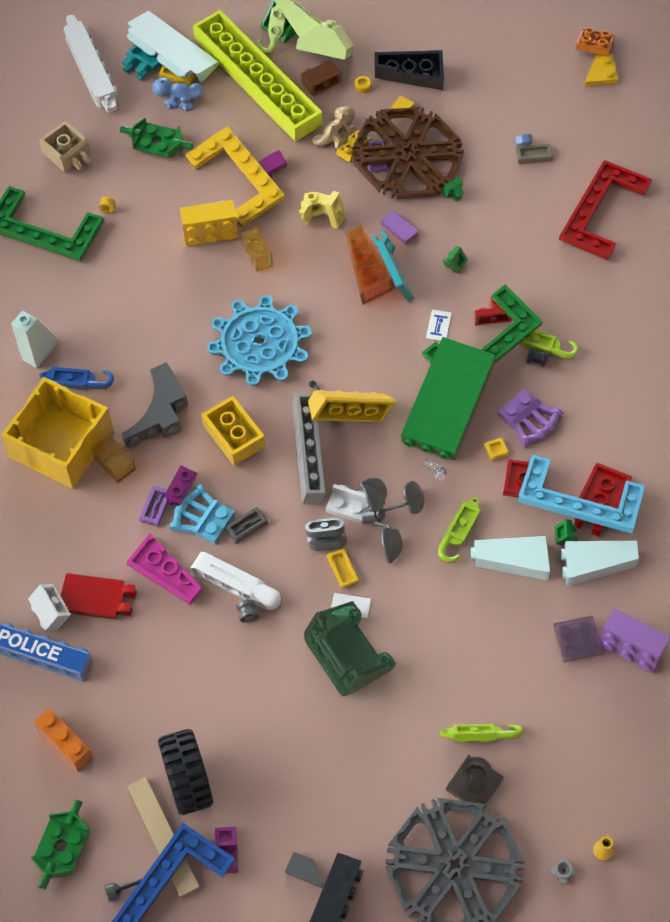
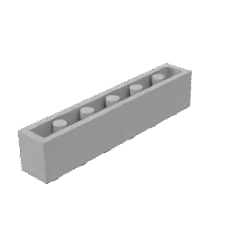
M296 393L292 403L302 504H322L325 496L317 420H312L308 403L313 393Z

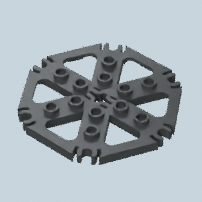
M437 798L440 807H437L436 800L432 799V809H427L424 803L421 804L423 813H421L417 806L388 844L389 848H387V853H392L395 857L391 860L386 859V870L404 912L406 913L412 907L408 912V917L411 918L414 913H418L420 918L417 922H423L424 918L427 919L426 922H452L438 920L434 916V911L451 888H453L464 913V919L461 922H489L487 917L491 922H495L523 884H518L514 881L523 882L524 878L517 876L515 873L517 870L524 871L525 866L522 864L525 862L505 818L503 817L502 821L497 823L500 820V813L496 817H490L489 813L492 807H487L484 813L482 811L487 804ZM450 810L469 812L475 816V820L458 842L445 816ZM423 823L429 832L436 850L406 847L404 839L416 824ZM494 833H499L502 836L510 853L508 860L476 855ZM460 858V860H459V867H460V868H459V869H458V868H454V869L451 870V872L448 874V872L450 871V868H451V863H450V861L455 862L456 860H458V859ZM404 870L433 874L416 898H409L399 877L400 873ZM474 879L499 882L506 886L505 894L494 908L488 909L485 907Z

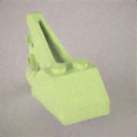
M274 0L276 6L271 10L268 26L270 46L264 48L261 45V41H257L258 48L262 52H272L283 34L285 18H287L300 37L297 40L296 46L298 50L345 60L353 55L354 49L352 41L341 25L336 24V21L333 20L321 22L294 0Z

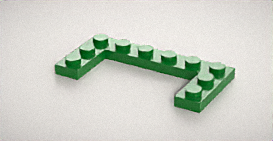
M8 186L0 199V235L81 262L101 228L104 218L87 212L71 239L12 219L25 197V191Z
M506 284L492 294L491 299L514 322L481 349L495 354V363L543 324V321ZM436 341L422 352V356L430 364L439 346Z

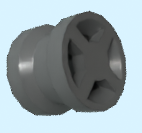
M243 600L236 605L237 611L240 612L239 619L242 623H249L259 618V613L255 609V600Z

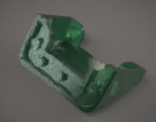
M354 601L315 613L304 632L307 646L342 696H348L393 670L396 662L389 653L382 652L378 655L358 627L362 614Z

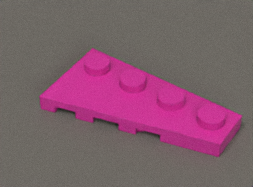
M149 533L126 562L127 566L189 605L193 603L202 591V587L178 564L174 557L170 556L151 533Z

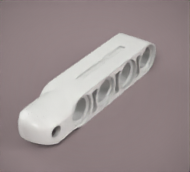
M200 552L190 568L198 577L244 600L253 599L256 605L266 610H274L281 603V595L277 590L267 586L260 579L206 552Z

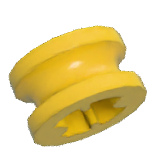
M103 197L100 200L99 209L104 213H113L116 201L111 197Z

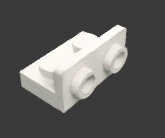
M334 484L331 497L325 509L327 513L362 524V511L364 508H369L365 492L351 490L345 485Z

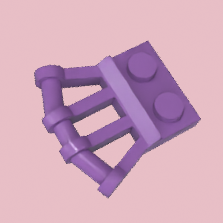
M525 389L498 410V416L516 431L524 447L529 446L531 442L546 438L548 432L555 430L558 419L563 415L562 410L541 404L539 399L533 397ZM537 411L550 415V420L547 421ZM530 417L534 418L543 428L538 429L528 419ZM521 425L526 427L532 434L526 436Z

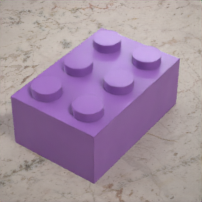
M614 609L603 628L599 644L605 650L619 654L624 660L638 664L641 669L654 673L665 654L670 637Z

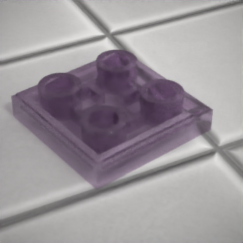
M593 616L553 624L564 663L603 655L604 651Z

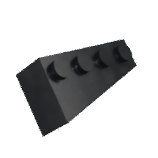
M443 51L374 52L375 78L443 90Z
M337 852L310 922H342L343 919H346L350 908L348 904L350 900L353 901L356 894V882L360 883L364 870H361V860Z

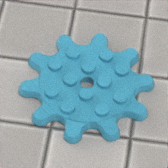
M268 295L262 296L259 304L254 308L247 307L241 300L234 301L231 306L234 316L231 319L219 317L213 319L212 327L219 331L222 336L219 340L212 341L207 345V350L212 355L221 354L226 356V361L220 367L221 373L225 376H230L236 371L246 372V382L250 386H256L260 381V377L267 373L273 374L279 381L286 380L288 371L285 365L288 362L304 363L308 359V353L299 348L298 342L308 339L312 334V330L309 326H296L293 323V319L298 314V308L294 305H289L283 310H276L272 306V297ZM261 338L265 341L263 344H258L255 340Z

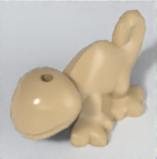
M350 106L337 108L334 112L335 120L326 125L323 134L314 136L312 143L316 146H323L334 142L336 149L345 144L348 136L353 134L356 129L355 125L347 126L355 116L353 108Z

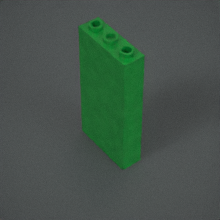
M442 337L402 430L401 441L408 447L415 446L421 448L426 453L438 454L445 460H455L494 367L495 354Z

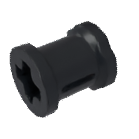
M530 347L526 363L533 362L545 367L549 351L543 352Z

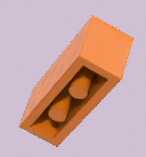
M50 708L34 721L37 730L77 772L93 759L90 749Z

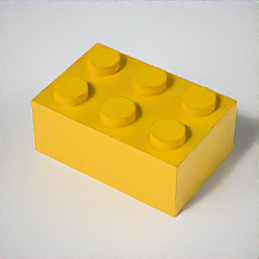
M233 200L180 208L186 246L239 238Z
M234 396L201 414L204 428L233 466L266 447L265 436Z

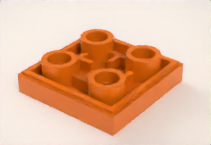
M582 28L575 49L609 56L615 35L608 31L600 32L592 28Z

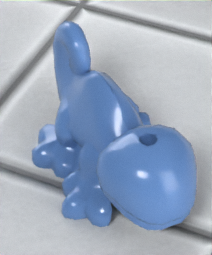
M159 78L153 83L152 91L160 97L170 96V98L164 100V104L169 110L180 107V109L187 112L194 109L191 100L199 98L203 93V88L197 83L189 87L182 83L172 84L168 78Z

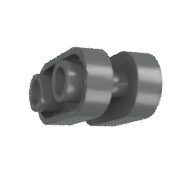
M341 518L316 519L309 521L305 525L308 546L312 550L320 551L341 548L347 543L345 525Z

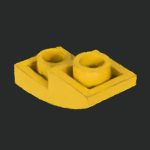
M359 130L348 136L347 142L336 151V155L349 163L354 160V157H357L356 155L352 156V147L360 133ZM367 135L363 146H367L368 142L371 141L372 138Z

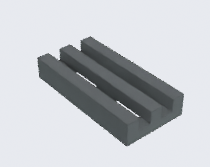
M255 507L225 526V530L237 544L267 525L268 520L258 507ZM256 514L258 515L257 517L253 518L252 520L247 521L248 519L252 518V517L255 516ZM244 523V524H243L241 527H239L238 529H236V530H234V531L232 530V529L236 528L237 526H239L240 524Z

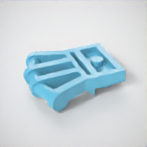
M199 484L195 487V490L186 495L181 505L175 507L174 519L170 524V530L192 533L216 544L225 531V526L235 516V511L218 503L217 500H213L203 486ZM201 495L209 507L207 508L193 500ZM189 506L203 513V516L199 518L187 512L186 508ZM183 517L195 523L196 526L180 524L181 518Z

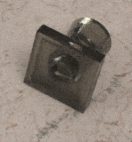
M468 754L447 785L446 791L461 801L487 804L504 780V777L492 770L490 764L484 758L472 757Z

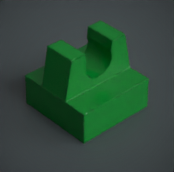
M458 177L445 185L442 194L446 199L450 196L456 202L462 199L461 195L464 191L461 188L463 184L461 178Z
M454 247L452 251H449V256L443 260V263L446 267L451 268L453 272L459 273L468 259L461 247Z
M565 519L554 527L557 545L563 546L566 541H578V537L573 535L577 531V527L573 525L572 520Z

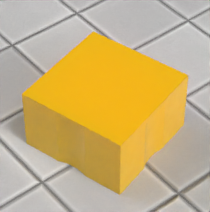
M43 377L29 396L25 406L15 415L1 436L9 458L73 489L114 430L108 407L87 397L77 395L66 387Z

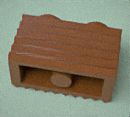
M331 59L326 62L322 61L318 66L307 68L301 73L302 83L310 94L314 96L317 93L323 92V90L329 89V87L340 84L341 72Z

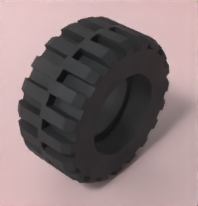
M185 729L160 737L158 745L178 814L186 815L211 807L214 803L193 730Z

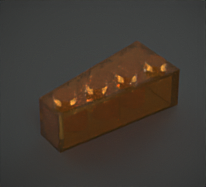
M359 225L346 231L345 234L362 305L395 290L393 279L363 226Z

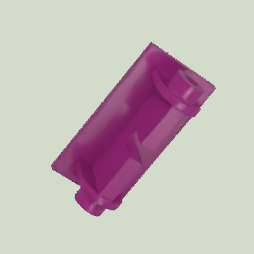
M180 465L164 495L169 500L168 503L171 506L183 503L198 475L197 472Z

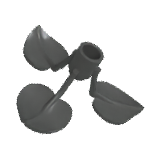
M369 478L359 483L365 492L370 506L363 509L362 520L366 524L374 523V526L385 527L381 533V540L389 564L399 556L403 543L397 529H392L390 525L381 523L385 518V512L408 505L410 513L417 514L423 509L424 495L419 484L410 481L405 484L403 491L406 502L383 508L385 504L384 499L387 497V488L381 479Z

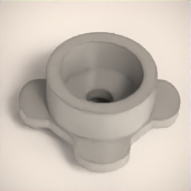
M561 858L556 866L551 867L550 872L552 875H556L561 884H566L571 876L576 875V868L572 867L566 858Z

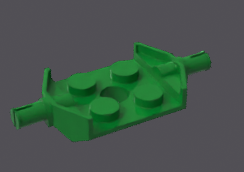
M143 118L131 128L123 125L120 127V133L129 134L133 149L170 158L174 157L182 148L190 150L193 148V143L182 140L180 126L176 130L147 123L146 118ZM155 140H161V142L153 143Z
M74 800L69 812L49 814L50 820L34 857L31 856L34 864L42 872V878L37 886L40 889L46 890L50 879H53V877L72 875L90 832L87 825L79 818L78 813L83 804L80 800ZM66 842L67 848L64 851L56 850L58 843Z

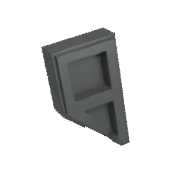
M293 852L285 873L322 888L323 882L314 860Z

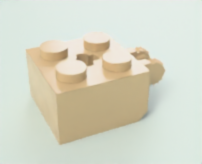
M66 120L39 139L42 153L63 172H66L72 166L80 171L83 167L79 162L81 160L86 164L91 162L88 156L91 153L88 140Z

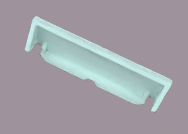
M149 11L128 22L130 27L128 29L129 34L127 35L128 40L148 55H158V62L180 78L185 76L189 78L192 73H195L199 82L202 83L219 65L216 59Z

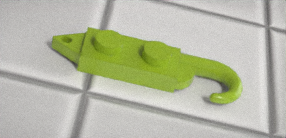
M535 330L518 344L529 349L534 347L535 350L549 351L548 355L552 354L564 359L574 358L579 352L576 342L570 340L569 343L573 345L574 350L566 352L560 350V341L556 336Z
M478 497L466 503L463 502L439 545L438 555L441 560L450 563L455 562L460 557V554L448 557L445 551L448 545L460 546L464 544L481 512Z
M494 724L453 725L451 728L441 730L440 736L454 739V741L460 743H468L469 741L487 743L496 741V739L518 738L523 734L524 729L515 724L508 726L515 730L503 731L502 728L494 726Z

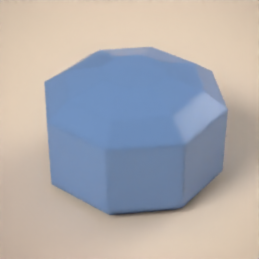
M531 134L515 137L516 145L528 146L533 142Z

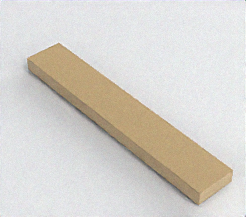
M144 777L128 785L127 789L160 855L174 834L147 778ZM185 858L171 878L180 899L200 889Z

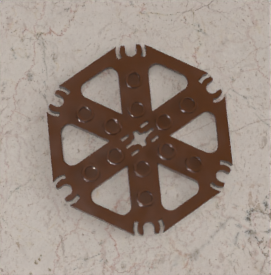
M420 107L381 109L380 112L376 111L375 116L377 118H373L370 115L369 120L368 118L366 119L352 147V156H359L354 157L353 163H355L354 166L379 193L383 188V195L387 191L392 192L391 198H394L396 193H398L396 199L434 197L437 194L440 195L441 189L439 187L444 188L446 184L453 181L463 159L464 149H457L462 147L461 139L436 113L432 118L433 111L425 115L424 108H421L420 113H418ZM411 118L413 120L406 136L394 125L391 119ZM431 127L437 128L447 138V141L423 142ZM374 131L388 145L363 146V143L368 133ZM411 147V152L405 158V153L409 151V148ZM428 160H451L452 166L447 176H442ZM393 163L384 181L377 180L367 168L371 164ZM410 169L426 185V189L405 191L402 188Z

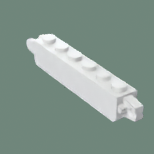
M75 15L67 16L66 22L68 25L63 29L66 36L65 39L96 106L99 108L104 107L108 113L117 110L116 95H118L116 86H112L111 76L105 72L107 71L105 63L100 61L101 56L98 49H94L95 43L93 38H89L88 27H84L82 21H77Z

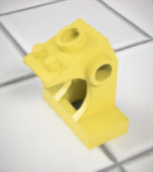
M333 191L331 195L318 192L304 194V201H301L299 212L302 214L301 219L305 221V225L309 223L313 216L326 214L330 219L332 228L338 229L346 214L339 192Z

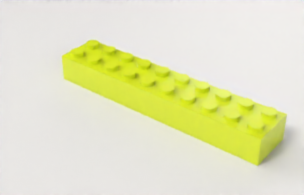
M221 10L193 25L195 41L219 62V65L295 142L323 125L322 111Z

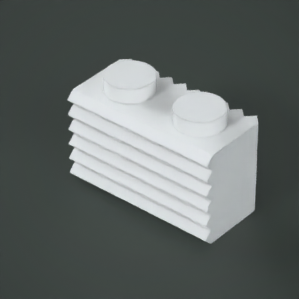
M41 584L28 600L32 605L33 612L37 614L40 620L41 627L46 631L58 630L71 613H69L65 606L66 604L63 603L64 601L61 600L62 598L54 584Z

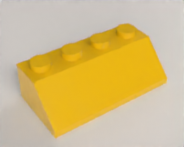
M317 390L313 392L308 403L312 420L382 423L396 401L385 393Z

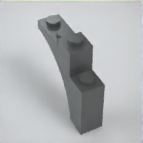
M167 362L150 369L151 378L154 383L153 399L145 415L134 426L122 433L123 441L127 448L136 446L148 438H153L158 433H162L165 438L173 436L181 430L180 421L174 411H180L188 405L187 396Z

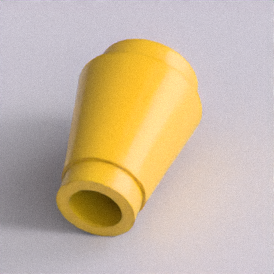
M608 836L602 837L594 844L593 852L598 859L609 860L615 853L613 840Z

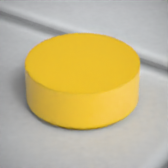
M366 76L356 78L355 90L359 93L369 92L371 90L370 78Z

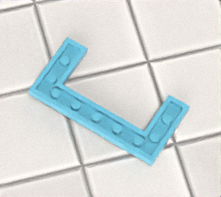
M536 455L531 456L517 502L627 533H633L645 485L626 481L619 508L609 507L542 488L551 460Z

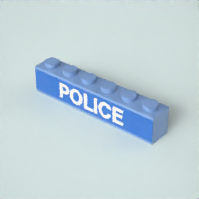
M0 623V655L82 682L84 681L93 661L87 649L82 647L77 649L64 641L56 642L46 635H34L30 630H19L9 623Z

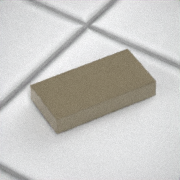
M551 144L516 147L518 164L553 161Z

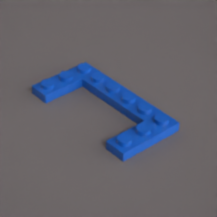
M182 823L112 922H140L188 854L222 878L235 862V858L185 823Z

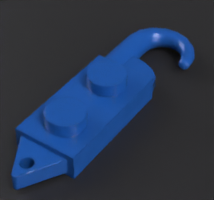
M52 367L51 370L39 374L40 378L45 377L66 388L106 389L114 381V376L109 370H103V373L109 377L106 382L95 381L94 374L86 369Z

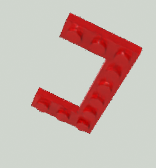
M604 160L562 230L559 240L608 260L615 249L616 243L586 231L587 225L612 183L645 196L652 183V179Z

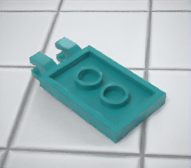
M136 45L126 52L127 57L122 61L124 65L123 71L127 73L133 70L135 64L138 65L135 71L137 72L136 78L140 80L147 76L148 71L154 72L161 65L157 60L158 55L150 56Z
M383 230L380 232L383 236L381 241H379L376 235L372 236L374 243L379 249L396 287L405 299L410 302L415 298L393 255L396 247Z

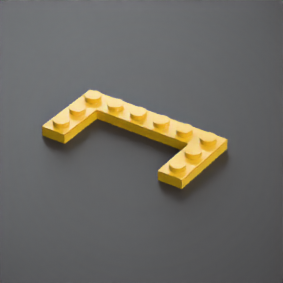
M227 126L185 154V156L196 170L225 151L255 187L259 194L235 210L237 222L243 228L286 197Z

